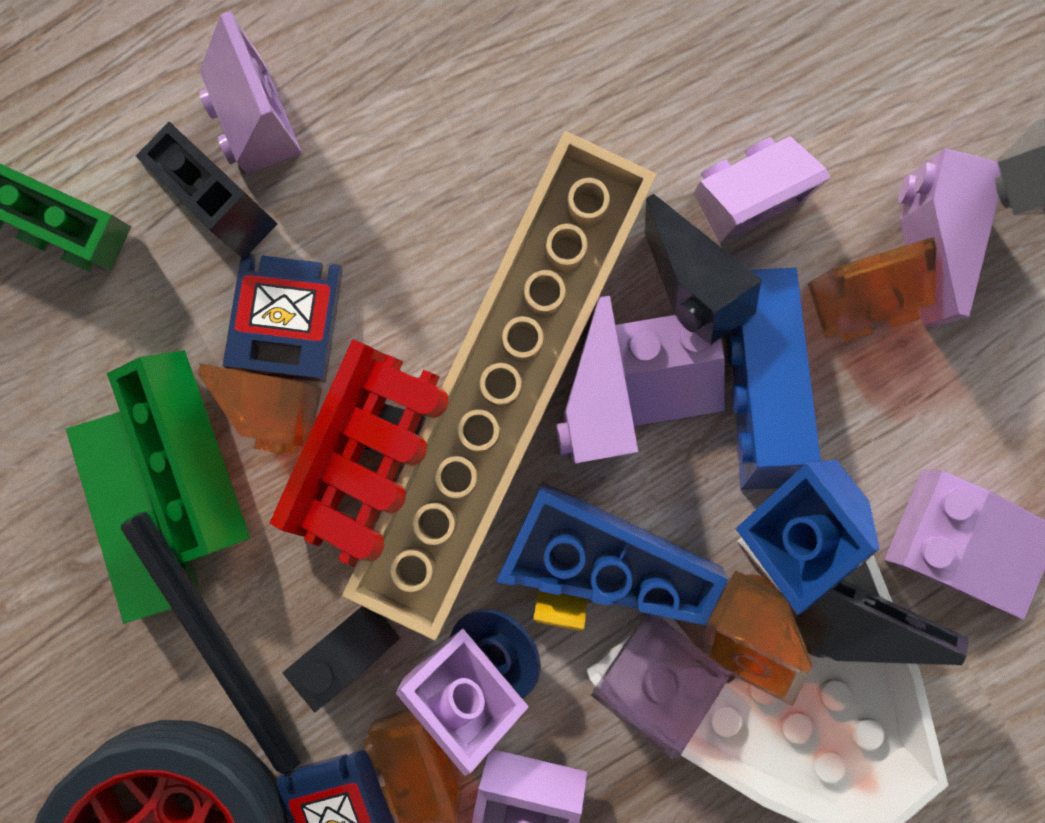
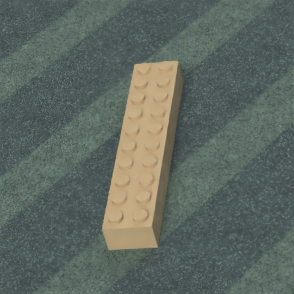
M564 130L441 387L448 395V406L441 416L437 418L427 417L419 433V436L423 437L427 444L426 455L415 466L405 464L397 479V483L402 485L405 490L406 498L404 505L398 512L393 514L382 511L374 530L378 531L384 539L383 552L375 561L368 562L359 559L343 592V597L436 641L656 178V173Z

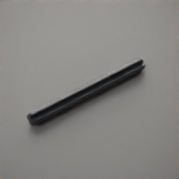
M141 512L127 519L121 525L122 532L277 772L282 774L291 772L302 762V754L151 516L146 512Z

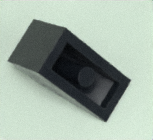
M361 606L293 662L282 674L315 713L360 676L401 637L384 616Z

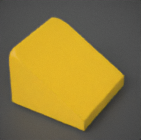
M539 588L537 589L533 610V620L536 623L578 631L584 629L587 598L563 593L556 595L541 592Z

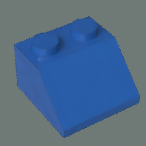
M837 459L807 462L735 528L798 615L803 614L880 550L870 502Z

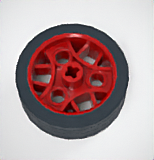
M160 720L134 726L103 743L54 787L38 812L35 823H288L277 784L268 767L246 744L222 729L199 722ZM151 776L159 777L158 783ZM120 781L143 804L126 814L111 788L112 785ZM174 793L188 795L194 803V809L186 810L178 806ZM217 806L221 811H215V807ZM94 811L98 818H93Z

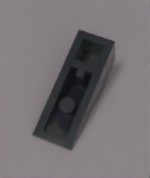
M170 121L136 155L214 235L242 259H245L278 224Z
M652 194L647 197L644 233L674 314L686 330L697 333L709 345H712L756 314L762 280L658 196Z
M845 580L841 581L803 614L797 615L788 634V638L796 641L797 645L804 652L819 658L827 656L835 661L961 666L967 657L969 640L964 635Z

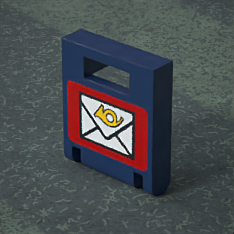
M249 254L245 259L241 258L222 366L228 371L326 383L342 281V266L330 264L328 279L321 280L323 264L321 262L262 255L259 271L256 272L254 254ZM255 342L301 348L299 365L257 360L259 347Z
M365 750L353 752L349 756L346 753L301 766L297 770L281 774L277 779V787L290 823H394L372 762Z

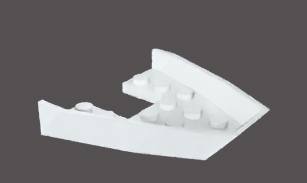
M741 537L737 543L787 601ZM874 555L844 579L892 602ZM653 614L647 616L586 668L589 679L623 720L761 806L799 823H906L949 786L918 664L835 661L827 656L824 658L815 657L804 652L797 645L796 641L788 638L793 623L726 680L722 678L674 619Z

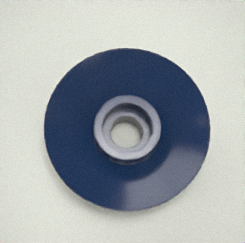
M491 609L474 610L458 620L452 629L450 637L464 629L522 699L525 698L537 685L541 672L540 656L529 633L510 616Z

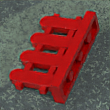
M352 339L269 524L283 532L305 537L304 540L312 545L320 547L323 540L342 550L338 558L339 561L355 567L358 559L371 562L378 559L382 554L384 539L378 531L372 529L380 511L393 514L398 512L404 505L406 498L405 490L402 485L394 481V478L401 463L415 466L424 459L427 452V444L423 437L415 434V431L423 415L437 418L445 412L448 406V395L445 390L436 386L440 376L424 369L420 378L402 372L400 368L403 361ZM386 399L406 407L398 426L379 417ZM365 446L385 454L377 472L358 463ZM344 493L364 502L356 519L337 510Z

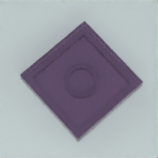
M645 613L590 695L668 758L676 760L679 759L730 678L731 673L658 615Z

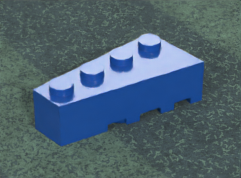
M797 267L750 270L762 280L756 314L733 329L731 336H728L727 339L728 363L730 366H733L734 375L732 405L733 411L736 414L740 490L780 488L807 462L821 461Z
M542 482L496 582L512 586L519 584L539 588L541 592L556 595L563 593L591 599V602L609 606L611 604L639 609V612L706 625L729 579L722 566Z

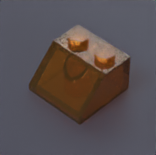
M934 237L832 268L809 282L808 287L825 339L841 334L843 343L872 335L873 332L870 325L888 320L890 328H895L920 320L918 310L935 304L937 246Z
M200 363L198 375L238 434L256 439L254 449L280 454H295L297 446L305 445L317 417L321 388L303 382Z
M735 570L707 622L700 659L793 707L813 664L784 595L775 590L774 585L767 579L755 574L745 575Z
M409 709L374 720L368 730L369 737L364 739V746L373 768L380 767L385 782L381 789L391 815H396L399 823H457L462 793L449 756Z

